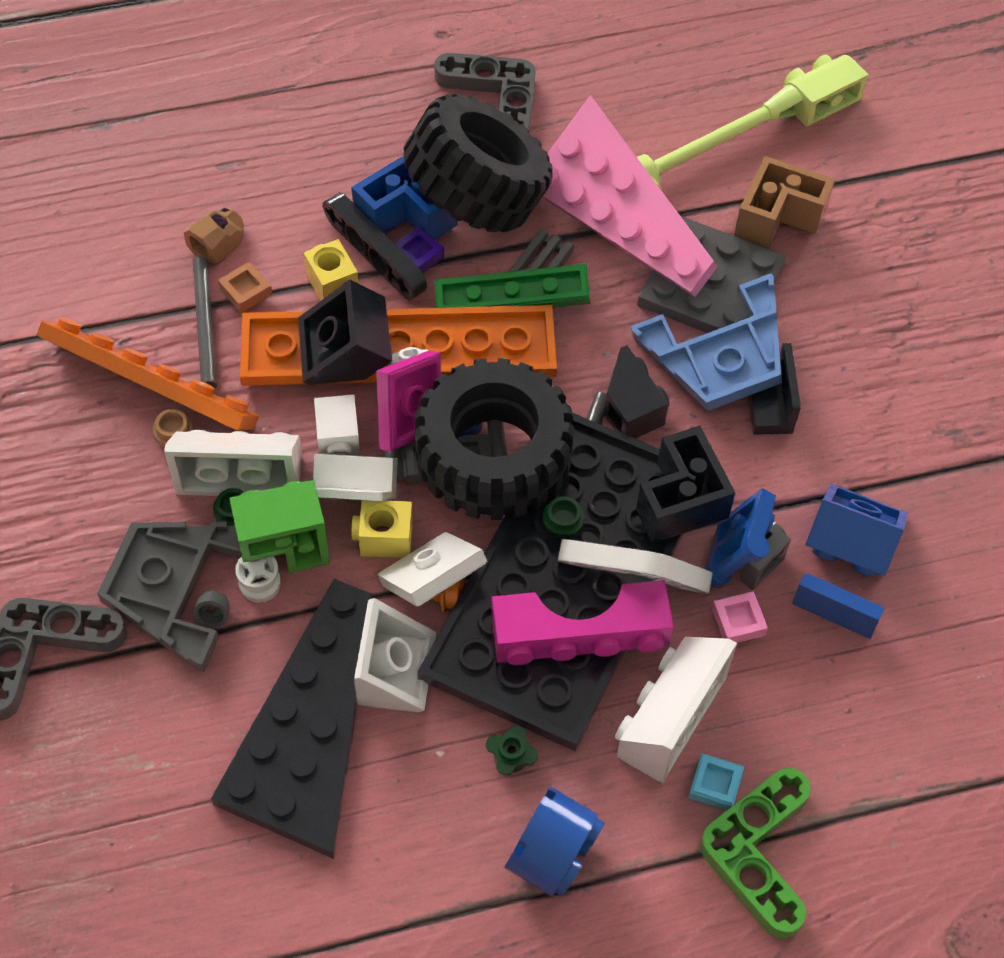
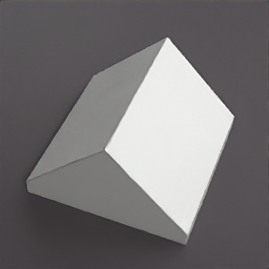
M375 598L368 600L354 677L357 705L418 713L425 711L429 684L418 679L417 671L433 645L437 632Z

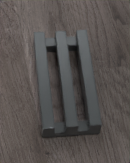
M541 228L508 272L525 270L543 246L545 248L528 270L542 268L554 251L558 254L547 268L563 266L573 253L574 244L569 241L563 244L561 243V238L556 235L552 238L548 237V231Z

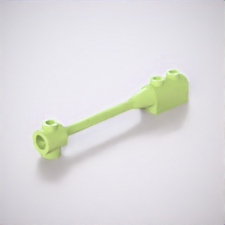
M827 54L822 55L814 62L812 71L805 74L800 68L792 70L785 78L784 87L766 101L761 108L655 161L646 154H642L637 158L662 190L660 185L661 173L765 121L769 122L795 115L808 127L861 100L868 74L848 55H842L834 60Z

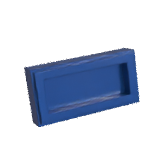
M804 573L792 604L869 639H871L885 609L878 604L808 573Z

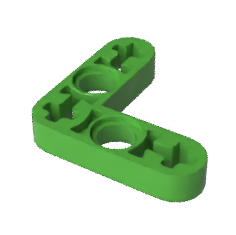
M783 768L777 771L706 827L700 842L701 854L707 863L770 935L779 939H788L798 933L805 922V905L755 846L798 813L809 798L811 791L809 780L805 774L793 768ZM782 784L786 787L795 785L798 788L795 794L796 799L792 795H787L779 801L776 808L772 800L779 795ZM749 807L761 808L767 815L768 823L763 827H752L744 820L743 811ZM735 825L739 833L730 842L728 847L730 852H727L723 847L716 851L712 847L715 840L714 835L720 840L724 839L732 833ZM746 868L757 869L764 877V886L758 890L747 889L740 881V872ZM771 888L777 891L772 898L774 904L780 910H785L788 907L793 911L790 918L792 924L786 920L778 923L773 918L777 909L769 899H767L764 906L760 905L759 901L768 895Z

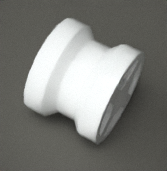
M270 556L248 562H243L242 557L238 559L236 577L243 597L255 603L273 599L281 587L278 563L275 557ZM262 577L266 579L264 581L262 580L260 582L254 583L256 579H260Z

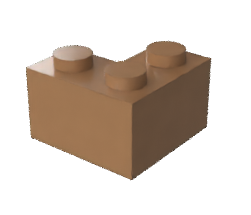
M764 155L740 206L734 236L769 249L780 223L816 234L827 210L835 179Z

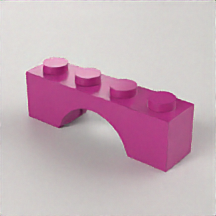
M665 580L622 584L618 598L606 612L594 618L584 620L568 619L553 613L541 602L535 592L492 596L491 619L497 663L508 662L512 665H523L531 662L533 659L542 658L565 661L576 657V655L593 653L597 656L607 657L615 655L620 651L638 649L641 652H655L670 645L674 628Z

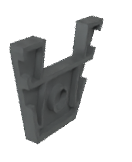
M185 522L131 523L97 593L100 602L110 609L116 610L121 617L197 670L204 672L219 639L217 631L181 621L180 618L210 551L238 559L242 557L235 526H228L227 522H211L209 526H186Z

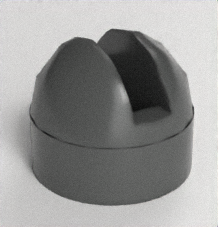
M216 590L205 591L196 601L193 611L195 620L208 628H217L224 625L230 611L227 596L216 592ZM209 604L215 605L213 613L206 610Z

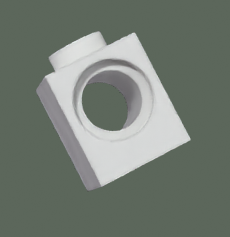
M354 394L314 398L319 454L360 456Z

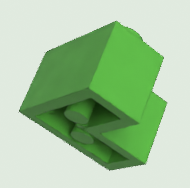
M314 480L305 482L292 481L284 484L282 487L263 491L249 490L240 496L229 498L243 562L285 553L289 573L330 564L325 523Z

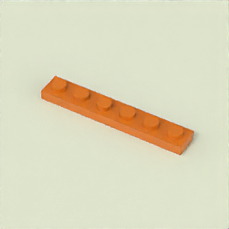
M60 317L58 322L41 321L36 336L237 431L254 430L260 415L247 410L249 404L241 399L228 395L225 399L213 394L215 390L213 386L198 380H192L191 383L179 378L181 374L179 370L164 364H158L155 367L146 362L148 357L145 354L129 348L121 351L113 347L115 341L111 338L97 333H92L89 336L80 331L82 325L72 320Z

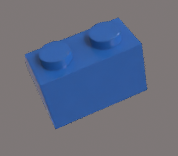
M831 483L822 500L805 545L813 548L812 552L820 558L829 561H836L839 558L852 563V568L861 574L874 577L878 573L885 576L904 531L908 512Z

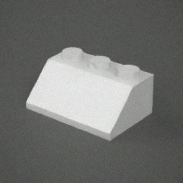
M192 430L190 432H175L165 444L164 453L176 495L218 496L222 491L229 488H238L244 492L249 490L263 491L282 487L288 482L300 481L302 450L299 435H289L283 432L249 434L244 431L209 433L204 430Z
M684 637L677 650L670 647L658 667L662 674L657 682L648 681L640 693L637 704L641 707L635 717L632 718L627 715L616 732L615 739L619 740L616 757L663 784L724 684L737 643L731 639Z

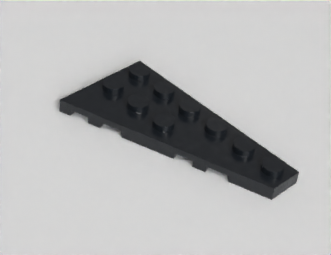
M333 579L211 797L214 806L333 859L356 717L357 698L354 677L368 600L372 599L371 593L337 579Z

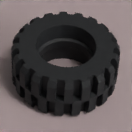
M447 94L432 101L404 146L405 167L409 170L411 180L419 185L420 192L425 197L429 196L434 201L433 204L440 210L444 209L449 212L454 219L458 221L463 220L469 223V226L476 229L485 228L487 232L495 233L501 231L503 233L521 227L550 187L553 174L552 164L550 163L547 151L542 150V144L536 137H532L529 134V130L523 124H518L513 120L514 117L506 112L496 109V106L488 102L485 104L480 102L479 98L472 96L466 98L462 94Z
M486 358L474 360V365L466 367L463 363L452 368L450 376L446 374L441 375L433 382V390H426L420 400L421 407L417 409L415 416L416 459L422 480L428 482V490L435 498L440 499L444 496L445 506L454 511L463 508L466 510V516L479 519L480 514L491 515L490 520H503V515L511 513L516 518L526 515L527 508L530 506L534 509H539L547 503L548 494L550 496L556 495L562 487L563 478L568 476L571 466L574 436L573 413L571 406L566 403V395L558 386L552 387V379L540 371L538 374H535L532 366L520 362L519 366L510 364V359L498 358V362H487ZM490 420H499L518 427L529 436L531 441L516 453L501 457H489L468 450L457 439L465 430L476 424L489 422Z

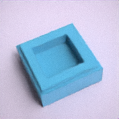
M701 753L688 799L727 811L734 805L744 766Z

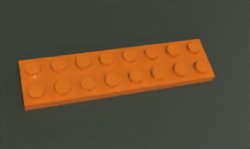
M552 305L387 309L391 353H398L402 349L410 347L440 352L441 375L446 374L450 376L451 369L463 363L468 367L474 365V360L486 358L487 362H498V358L510 359V364L519 366L520 362L533 367L535 374L541 371L550 378H556L557 376ZM306 311L242 313L241 386L306 384L303 383L298 327V317ZM374 373L372 376H370V377L367 378L366 380L347 381V382H336V383H370V382H377V374Z

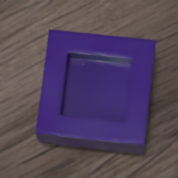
M419 226L395 243L422 273L445 257L444 247Z

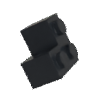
M701 426L662 437L657 465L663 477L640 484L636 511L652 544L728 519L736 494Z

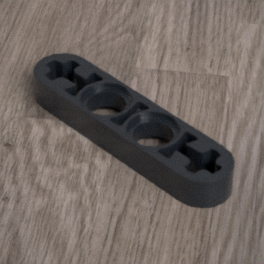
M338 192L322 203L323 211L332 226L405 299L412 300L427 290V282L421 270L346 195Z

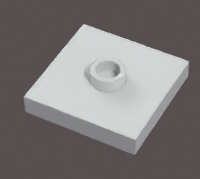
M444 532L379 572L377 576L384 588L419 607L484 566L488 561L481 548Z

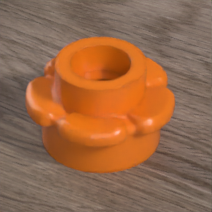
M465 578L433 597L434 602L440 603L442 612L453 609L465 588Z

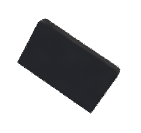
M783 343L780 352L782 383L748 396L753 435L793 434L801 404L791 343Z

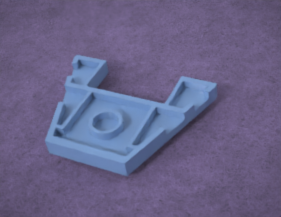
M772 273L739 285L740 295L751 315L749 318L677 344L662 314L632 325V335L707 411L782 383L775 286Z

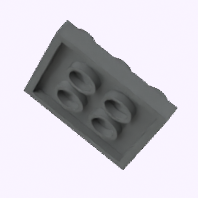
M682 217L718 267L696 297H693L653 270L639 296L638 306L660 315L663 314L667 318L706 333L751 317L740 295L739 285L771 273L774 277L775 285L785 265L787 256Z

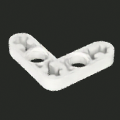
M562 539L558 561L562 563L643 576L654 581L665 580L666 585L709 594L713 575L711 571L660 553Z

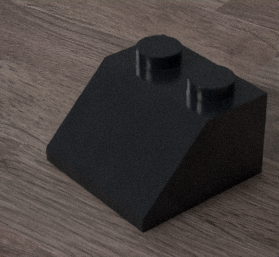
M348 280L298 317L303 383L314 385L366 380L376 373V370L382 369L392 362L385 296L352 280Z

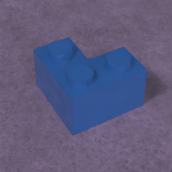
M404 156L351 187L353 203L384 234L407 221L414 229L419 226L432 238L437 239L458 225V220L451 217L449 212L444 209L440 210L433 204L434 201L429 196L425 197L420 192L419 185L413 182L409 176V170L405 167Z

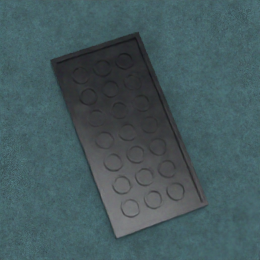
M573 413L574 436L571 466L568 476L563 478L562 487L556 495L550 496L548 494L547 503L539 509H534L530 506L527 508L526 515L514 518L511 513L504 516L484 552L488 562L472 573L417 671L419 680H423L427 684L576 751L626 650L607 657L597 656L593 653L576 655V657L565 661L542 658L533 659L531 662L523 665H512L508 662L497 663L491 619L492 596L535 592L550 611L561 617L574 620L594 618L606 612L615 603L622 584L654 580L643 576L591 569L559 562L558 556L562 539L644 550L672 557L683 534L652 544L636 511L640 484L663 477L657 465L660 449ZM566 496L573 498L584 511V525L577 534L571 537H557L549 533L544 527V508L557 497Z

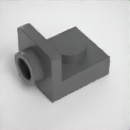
M773 522L772 527L765 535L770 546L768 555L758 562L750 561L743 568L740 581L752 590L785 559L791 538L775 522Z

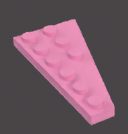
M590 95L548 152L550 163L552 164L553 177L550 187L542 198L693 297H696L717 269V264Z

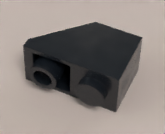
M628 345L620 348L609 383L604 416L614 430L636 439L665 425L669 399L665 390L661 386H656L650 378L647 366L642 358L635 357Z

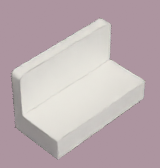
M314 454L313 480L317 495L321 498L370 501L396 499L398 458Z

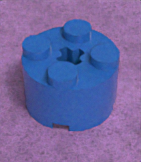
M550 786L504 868L552 897L555 893L563 897L583 862L576 859L577 854L585 857L605 822L598 819V814Z

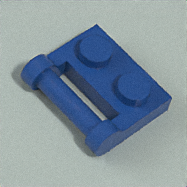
M761 488L732 510L728 519L718 522L705 570L713 572L711 587H722L731 580L733 573L750 561L758 562L768 555L770 546L765 535L772 527L775 519V514L772 513L776 495Z

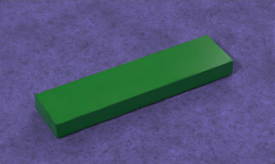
M587 264L434 279L436 308L552 305L553 308L591 304Z

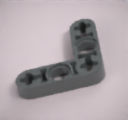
M445 53L436 58L434 62V76L437 84L450 89L501 93L499 111L508 113L514 117V121H517L520 125L523 124L530 130L536 75L535 67L531 62L517 58ZM480 70H489L494 74L483 78L476 73ZM517 75H522L523 78H517ZM511 99H521L525 104L520 107H514L507 102Z
M16 598L9 601L0 612V656L8 650H18L22 653L20 661L12 667L5 668L0 666V679L4 680L2 689L7 699H0V720L10 718L17 712L38 644L97 652H112L123 645L127 637V630L121 615L116 610L30 598ZM23 613H27L30 620H23L21 626L16 627L13 619H21ZM68 616L75 619L74 627L67 633L58 634L52 630L54 622L61 617ZM85 620L88 621L90 628L85 627ZM37 622L42 623V630H40ZM106 624H112L114 631H108L105 637H100L98 630H104Z

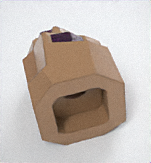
M222 208L218 211L213 210L196 223H191L184 231L185 242L194 255L206 257L208 263L216 264L224 260L241 244L244 235V224L241 214L233 209Z

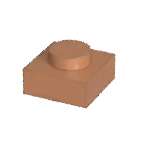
M250 261L218 279L220 291L240 313L245 312L273 295L270 283Z

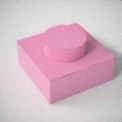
M754 591L713 601L711 609L722 638L731 639L739 643L766 636L768 626Z

